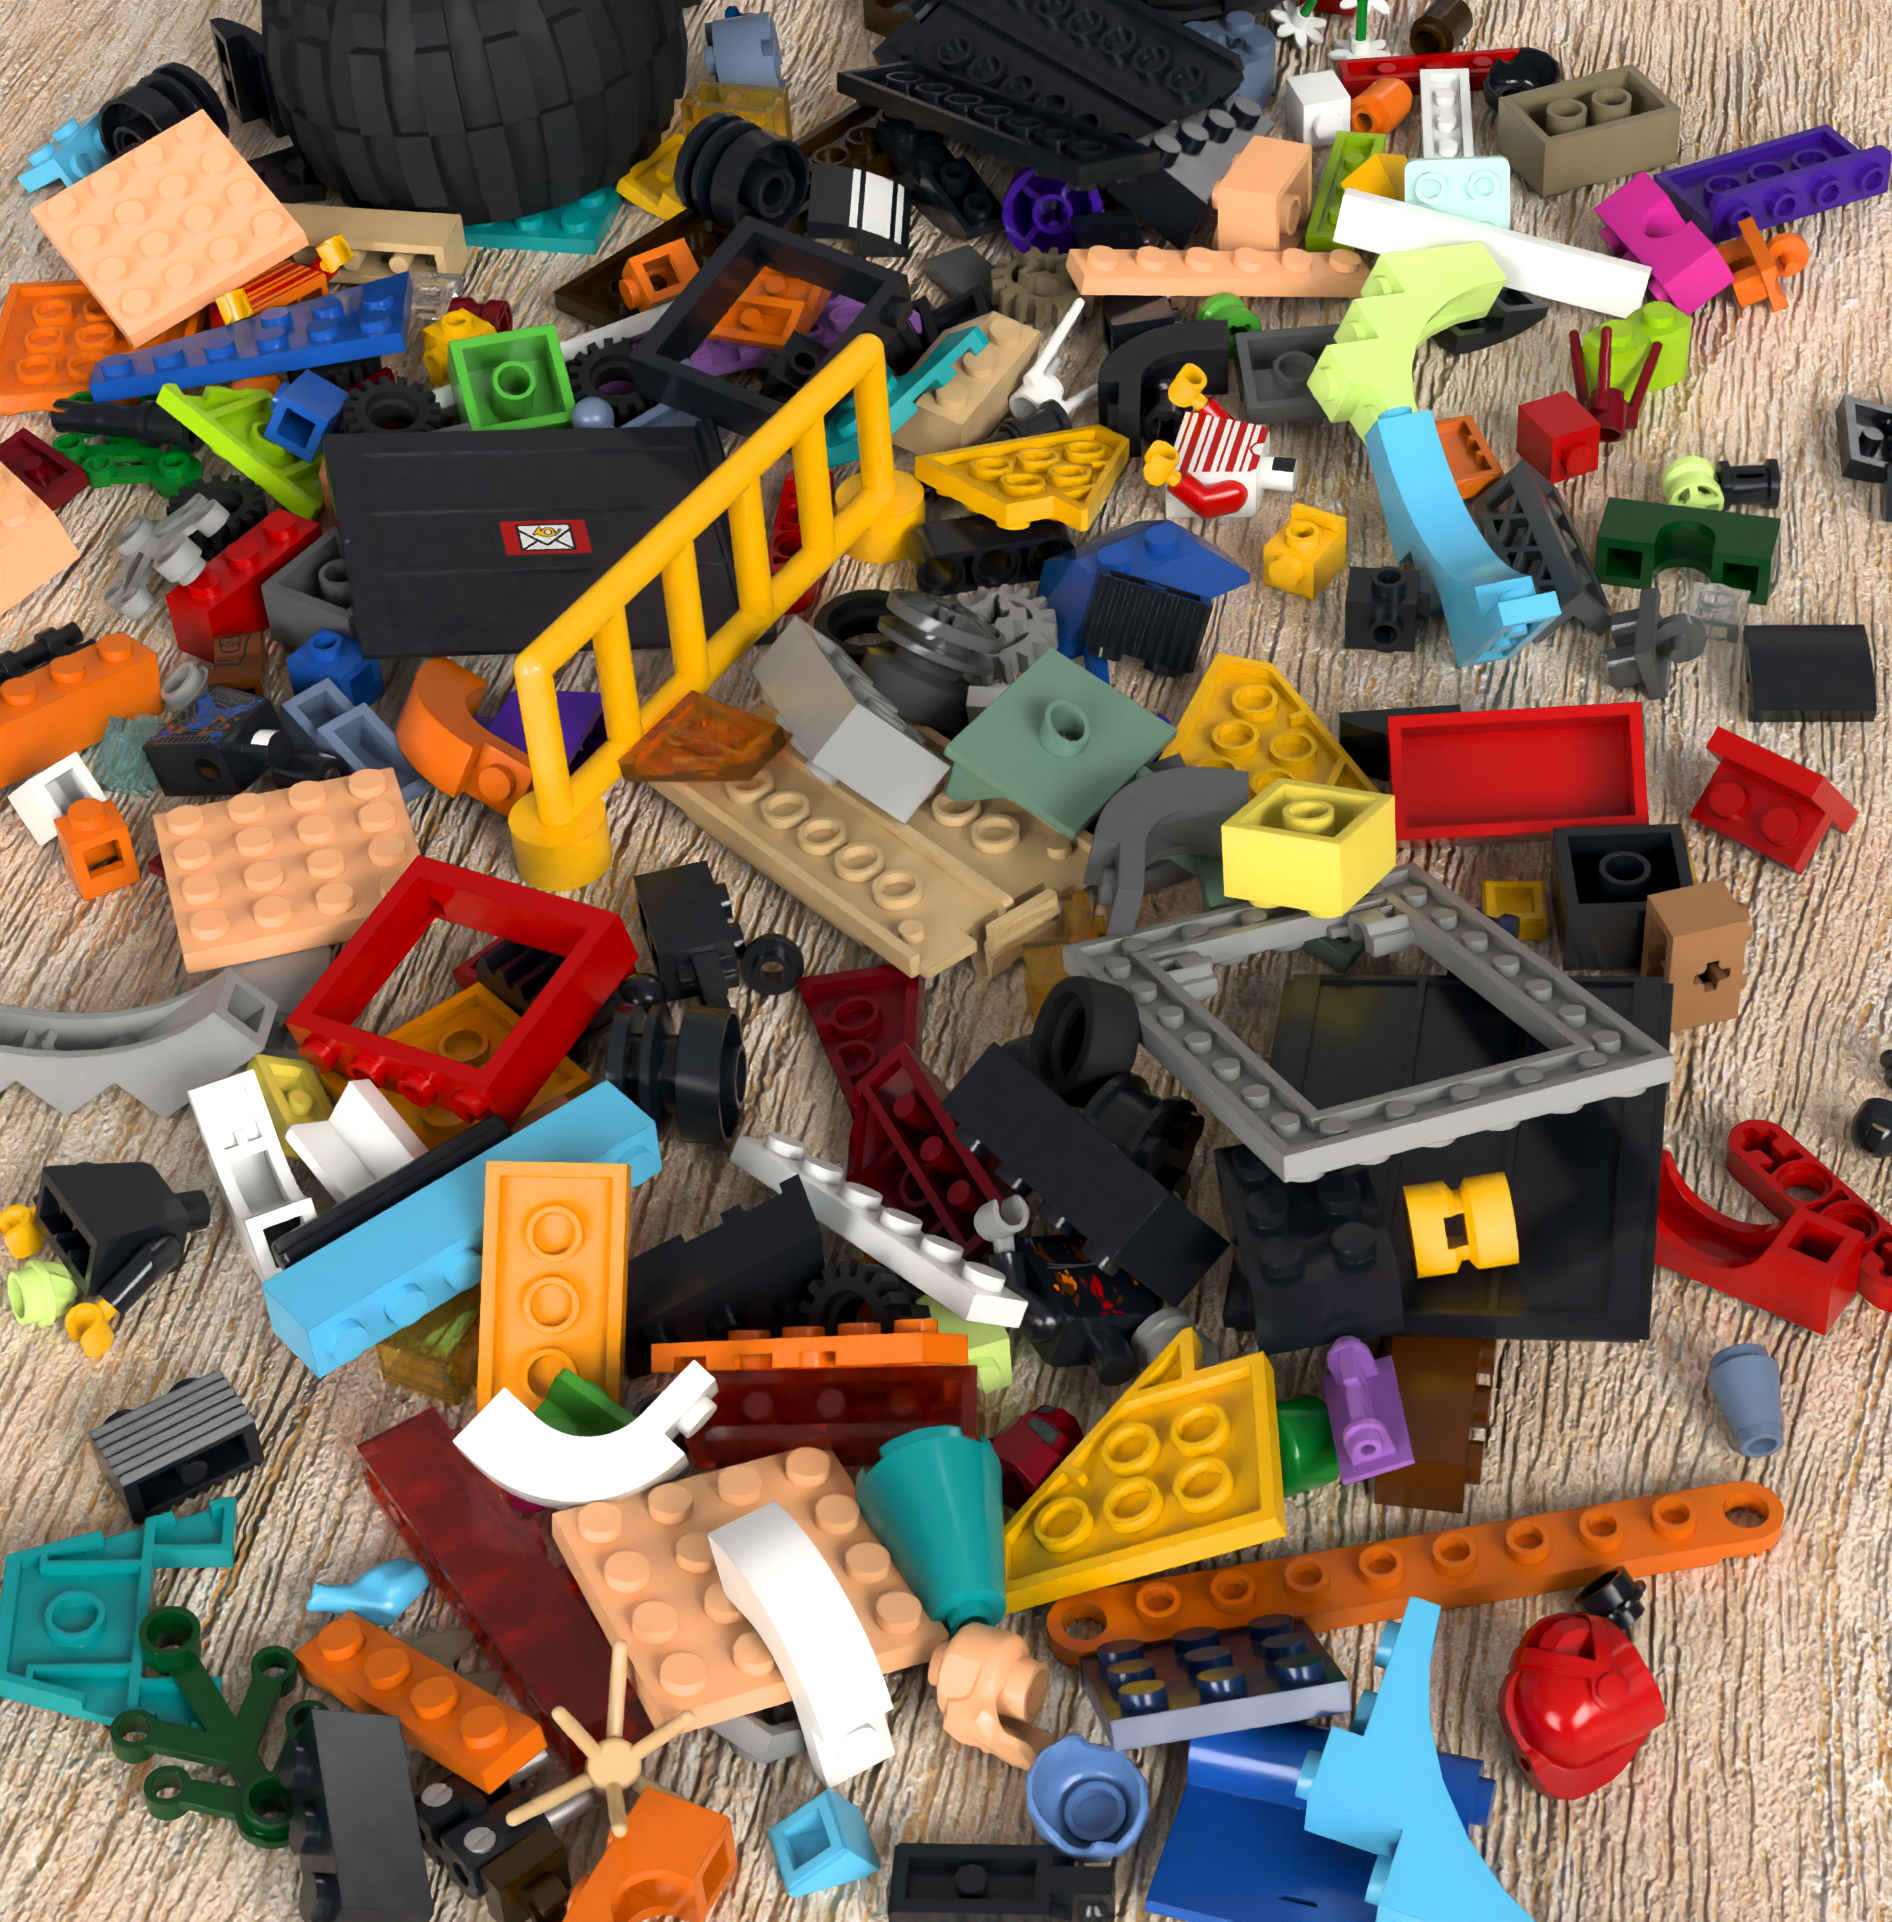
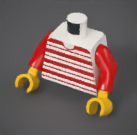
M1187 363L1170 384L1168 395L1170 401L1178 407L1192 406L1195 411L1185 413L1174 447L1165 441L1156 440L1144 455L1146 464L1143 467V475L1146 481L1155 486H1161L1165 483L1166 517H1201L1203 519L1252 517L1258 512L1265 489L1294 492L1298 479V459L1270 456V431L1265 426L1234 419L1213 396L1206 398L1201 393L1207 384L1205 373L1198 366Z

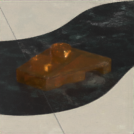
M691 690L618 760L623 779L630 782H749L787 742L782 726Z

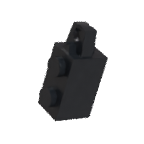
M706 860L633 876L640 924L657 977L667 988L668 1002L698 996L701 1006L730 1007L726 996L728 989L740 986L737 960H741L742 953L746 947L739 922L728 924L727 921L728 919H733V913L725 882L714 884Z

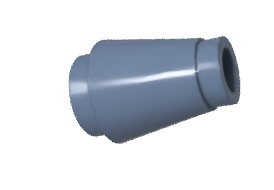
M1754 1343L1736 1344L1719 1351L1711 1360L1712 1371L1708 1375L1707 1383L1736 1441L1739 1443L1741 1453L1753 1458L1765 1457L1776 1453L1784 1445L1778 1362L1769 1357L1765 1347Z

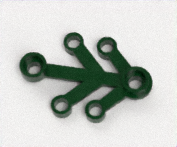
M166 1606L152 1611L144 1618L139 1628L142 1659L148 1667L157 1673L172 1677L203 1730L158 1721L150 1713L143 1710H128L118 1715L111 1724L110 1734L114 1755L119 1760L130 1764L142 1763L150 1759L154 1754L227 1769L238 1787L190 1779L189 1774L177 1766H162L153 1770L144 1782L147 1811L153 1817L164 1821L178 1819L188 1811L235 1821L242 1838L256 1847L278 1849L289 1846V1826L293 1811L289 1788H284L280 1782L279 1764L281 1753L273 1771L269 1772L258 1755V1750L279 1698L290 1694L297 1685L298 1676L295 1655L289 1649L282 1646H268L254 1655L251 1661L252 1681L237 1718H235L199 1659L202 1652L200 1622L196 1615L190 1610L179 1606ZM170 1645L180 1646L175 1649H163ZM275 1667L286 1671L277 1677H269L262 1674L267 1669ZM305 1700L293 1705L285 1717L286 1742L295 1739L299 1732L297 1727L304 1723L311 1709L329 1710L328 1707L315 1700ZM135 1731L147 1734L146 1737L135 1742L123 1739L125 1735ZM171 1787L181 1791L172 1798L156 1796L164 1788ZM271 1811L285 1813V1815L276 1818L262 1817Z

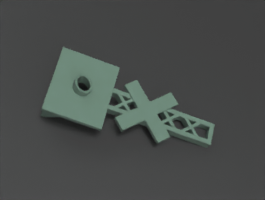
M1050 647L945 747L943 755L954 761L945 796L954 802L1009 798L1073 841L1103 811L1105 805L1118 791L1131 782L1154 773L1147 766L1175 739L1178 729ZM1059 734H1068L1076 741H1069ZM1173 855L1162 858L1170 859L1198 878L1206 912L1249 902V900L1224 896L1223 859L1198 855ZM1329 936L1305 941L1302 948L1343 975L1366 950L1365 940L1355 942L1351 939L1346 945L1337 938L1331 939Z

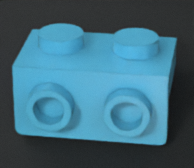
M99 112L77 123L74 117L68 119L51 133V136L55 139L53 143L48 141L29 154L27 160L31 165L17 178L29 194L58 178H61L68 188L111 161L100 138L97 125Z

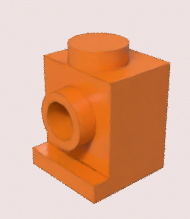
M684 237L628 258L621 274L623 279L619 281V290L624 303L629 309L632 310L638 307L641 313L675 300L700 269ZM651 282L660 284L663 289L655 291Z
M95 798L78 800L70 805L67 815L53 820L64 859H62L64 867L84 902L142 881L127 824L111 799L103 802ZM113 858H115L116 862L108 864L106 866L100 867L90 872L88 871V867L97 865L99 863L105 862Z

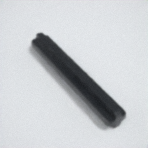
M490 1115L275 1239L271 1247L277 1264L284 1271L512 1136L510 1127L498 1115Z

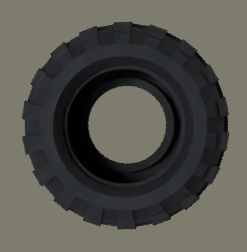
M261 0L262 49L284 127L306 169L312 168L318 181L331 188L333 192H339L343 203L351 208L460 214L463 226L500 222L555 209L582 199V197L613 184L629 174L630 167L634 164L648 159L660 146L661 133L670 129L671 119L674 115V99H683L688 39L680 0Z

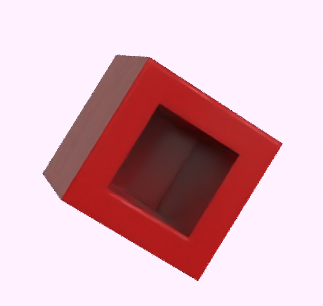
M1567 391L1519 405L1516 452L1552 484L1598 470L1601 423Z

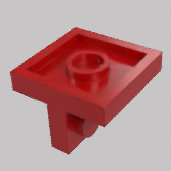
M1718 726L1705 748L1720 764L1690 817L1696 823L1802 874L1829 826L1847 834L1859 812L1824 776Z

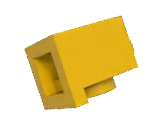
M1296 502L1291 508V518L1263 547V584L1314 600L1346 565L1347 518Z

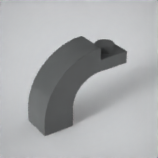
M1197 766L1161 770L1131 782L1110 799L1101 812L1095 828L1083 884L1098 886L1097 905L1108 907L1107 933L1133 937L1144 894L1145 868L1151 863L1173 855H1198L1223 859L1221 825L1248 803L1249 772Z

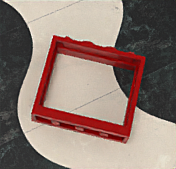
M417 855L291 1013L285 1024L299 1046L297 1050L298 1055L306 1058L309 1064L317 1066L322 1074H328L332 1071L354 1080L370 1079L378 1090L383 1088L403 1095L411 1103L422 1108H428L430 1105L448 1110L470 1124L474 1120L482 1121L490 1115H498L511 1129L639 958V955L620 915L617 913ZM435 918L566 957L483 1069L351 1026Z

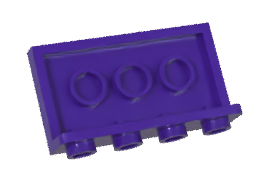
M1825 124L1654 175V181L1668 195L1682 219L1687 223L1692 221L1713 244L1742 236L1737 222L1751 216L1758 229L1762 230L1886 193L1888 191L1892 153L1883 145L1860 151L1832 127Z

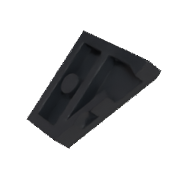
M295 146L246 161L280 203L294 204L326 201L327 186L318 181L312 168L306 169Z

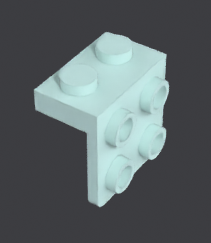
M1506 157L1415 158L1406 163L1404 168L1405 203L1510 230V164Z

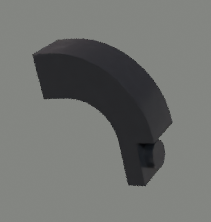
M1228 320L1189 321L1152 329L1128 340L1106 359L1098 376L1099 424L1130 439L1129 457H1141L1143 415L1148 411L1146 405L1147 393L1154 382L1161 379H1175L1182 367L1187 363L1198 366L1207 377V384L1201 392L1203 395L1228 394Z

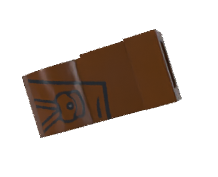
M263 630L214 636L213 669H209L208 688L212 685H220L266 697L271 702L269 658Z

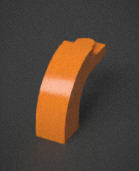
M434 657L418 669L398 719L395 733L399 748L415 770L445 794L455 798L465 792L504 816L509 817L514 804L524 795L534 790L529 757L523 751L483 728L471 716V714H477L489 682L446 657Z

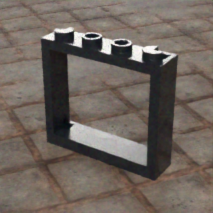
M745 215L628 356L636 392L639 395L699 419L711 418L715 420L717 426L749 438L784 403L680 362L692 356L764 266L866 304L801 388L858 335L863 333L876 335L881 339L885 351V348L896 334L907 328L906 322L913 314L912 307L914 305L913 301H911L908 276ZM853 388L824 415L825 429L828 421L841 404L847 403L854 394ZM792 447L785 453L792 455Z

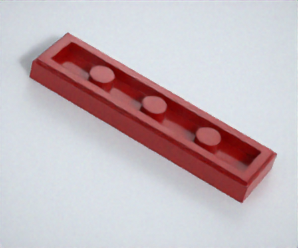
M1521 48L1345 59L1336 61V75L1351 99L1357 97L1372 83L1381 78L1400 79L1408 85L1412 95H1420V69L1469 68L1470 91H1482L1483 81L1486 75L1489 74V70L1496 59L1501 58L1503 62L1511 61Z

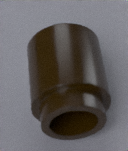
M1434 0L1411 27L1409 40L1413 52L1416 55L1452 52L1472 28L1473 16L1468 5L1463 0Z

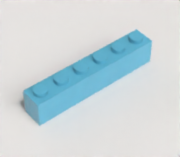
M608 1080L603 1081L263 1282L261 1287L273 1332L318 1379L322 1378L341 1365L356 1359L364 1351L405 1326L415 1323L423 1315L461 1292L471 1289L482 1280L486 1161L631 1165L632 1189L640 1186L650 1177L662 1171L655 1121Z

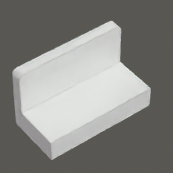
M370 1079L349 1081L328 1121L292 1124L285 1135L287 1142L337 1203L429 1151Z

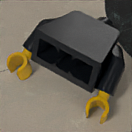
M85 1161L75 1165L43 1167L39 1192L33 1196L35 1204L30 1208L22 1204L6 1207L0 1213V1231L12 1256L18 1259L26 1258L36 1253L42 1247L45 1238L87 1297L102 1296L96 1305L86 1302L72 1307L66 1314L65 1327L72 1341L77 1342L81 1339L80 1344L86 1355L98 1357L105 1353L114 1341V1333L108 1321L117 1311L124 1315L152 1285L164 1275L174 1272L181 1265L187 1232L206 1229L210 1223L211 1211L208 1198L202 1190L173 1193L151 1164L145 1162L98 1164Z

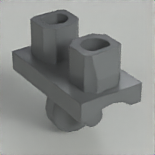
M1658 587L1641 590L1638 609L1612 614L1611 631L1616 648L1608 650L1606 660L1608 671L1616 689L1645 684L1650 700L1668 697L1671 662L1682 663L1697 658L1704 651L1707 641L1706 628L1694 616L1679 613L1663 619L1659 613L1661 594Z

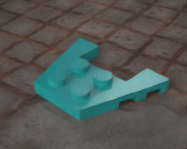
M977 325L948 334L918 370L894 377L892 369L885 362L891 436L919 410L913 402L920 394L944 387L957 375L951 365L962 354L971 352L974 356H977L990 343ZM854 394L847 403L841 404L827 423L825 436L829 468L859 460Z
M223 1497L208 1501L209 1511L175 1519L172 1511L151 1516L145 1519V1528L104 1538L101 1530L8 1554L6 1556L0 1601V1697L111 1726L114 1719L121 1713L138 1709L150 1713L158 1721L203 1730L172 1677L145 1678L146 1664L141 1656L139 1628L144 1618L152 1610L156 1569L234 1567L238 1519L236 1497ZM211 1677L223 1697L222 1677ZM135 1731V1733L147 1735L143 1732Z

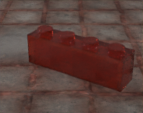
M977 1365L707 1371L716 1379L719 1391L711 1400L718 1407L710 1419L693 1436L688 1439L684 1437V1441L698 1469H722L801 1447H814L822 1451H834L842 1466H874L881 1460L878 1450L891 1439L920 1428L942 1425L961 1427L964 1438L981 1442L979 1434L985 1437V1392Z

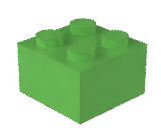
M554 323L449 341L447 372L460 424L469 422L471 431L574 429L571 422V414L576 404Z

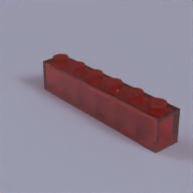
M434 1407L356 1445L367 1490L417 1562L425 1569L427 1576L464 1628L474 1632L476 1645L491 1666L501 1672L504 1684L528 1717L540 1723L546 1743L573 1779L583 1774L587 1756L553 1720L551 1713L555 1707L563 1706L597 1743L606 1739L612 1647L596 1617H590L582 1606L584 1603L583 1597L571 1572L564 1565L554 1569L546 1558L548 1556L547 1548L535 1524L529 1518L521 1521L516 1518L512 1512L513 1506L508 1492L496 1485L477 1469L452 1442L463 1429L458 1426L451 1430ZM627 1677L623 1739L634 1745L655 1729Z

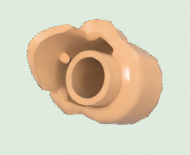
M970 1622L960 1628L950 1642L943 1640L937 1645L930 1660L928 1681L930 1685L937 1687V1703L944 1715L943 1728L952 1737L961 1743L980 1747L983 1752L992 1753L1008 1764L1028 1771L1039 1751L1053 1744V1735L1031 1724L1038 1716L1046 1698L1050 1676L1049 1666L1046 1662L1030 1658V1651L1023 1637L979 1622Z

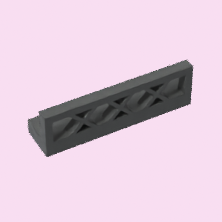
M1523 459L1473 501L1491 548L1505 564L1522 574L1528 573L1533 561L1543 560L1535 580H1532L1537 595L1556 591V594H1559L1560 597L1558 603L1561 615L1533 639L1537 644L1541 643L1573 616H1576L1588 628L1600 636L1611 627L1613 612L1559 490ZM1515 493L1507 513L1495 514L1494 510ZM1528 527L1521 546L1511 547L1518 529Z

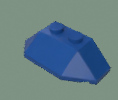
M1171 520L1137 521L1044 560L1036 597H1046L1048 609L1055 610L1059 644L1056 650L1072 660L1084 655L1083 650L1087 645L1080 641L1079 628L1098 566L1211 599L1249 583L1250 573L1218 546Z

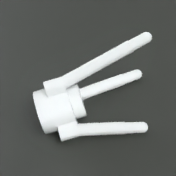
M1077 298L1034 366L1023 376L1024 383L1011 395L1009 407L1018 420L1038 411L1040 404L1048 399L1056 400L1068 415L1072 410L1098 396V383L1066 401L1062 400L1064 389L1060 381L1054 376L1061 367L1062 361L1060 358H1054L1051 361L1084 307L1085 302L1082 298Z

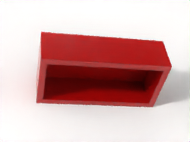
M1641 702L1388 716L1386 738L1390 795H1395L1396 849L1552 841L1553 828L1649 825Z

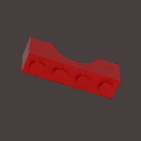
M1663 1149L1655 1263L1826 1336L1856 1293L1865 1233L1801 1206H1798L1786 1219L1773 1224H1750L1732 1219L1707 1205L1688 1187L1675 1165L1671 1152Z

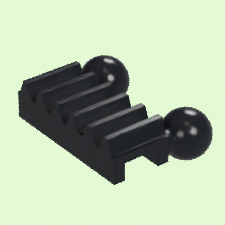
M505 939L476 960L477 980L519 1015L523 1016L566 957ZM641 972L627 977L620 985L618 993L615 992L610 995L567 1054L579 1064L589 1058V1044L611 1029L614 1014L620 1003L641 1004L646 1015L653 1004L668 1005V991L665 984L657 976L650 973Z

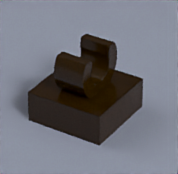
M546 1824L480 1869L488 1912L496 1922H525L529 1918L532 1922H562L567 1914V1907L564 1903L569 1900V1890L572 1889L565 1846Z

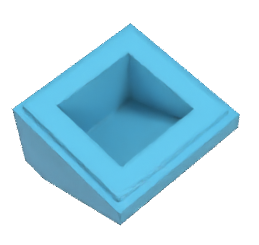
M830 1788L767 1830L787 1894L793 1898L862 1879L881 1869L861 1810Z

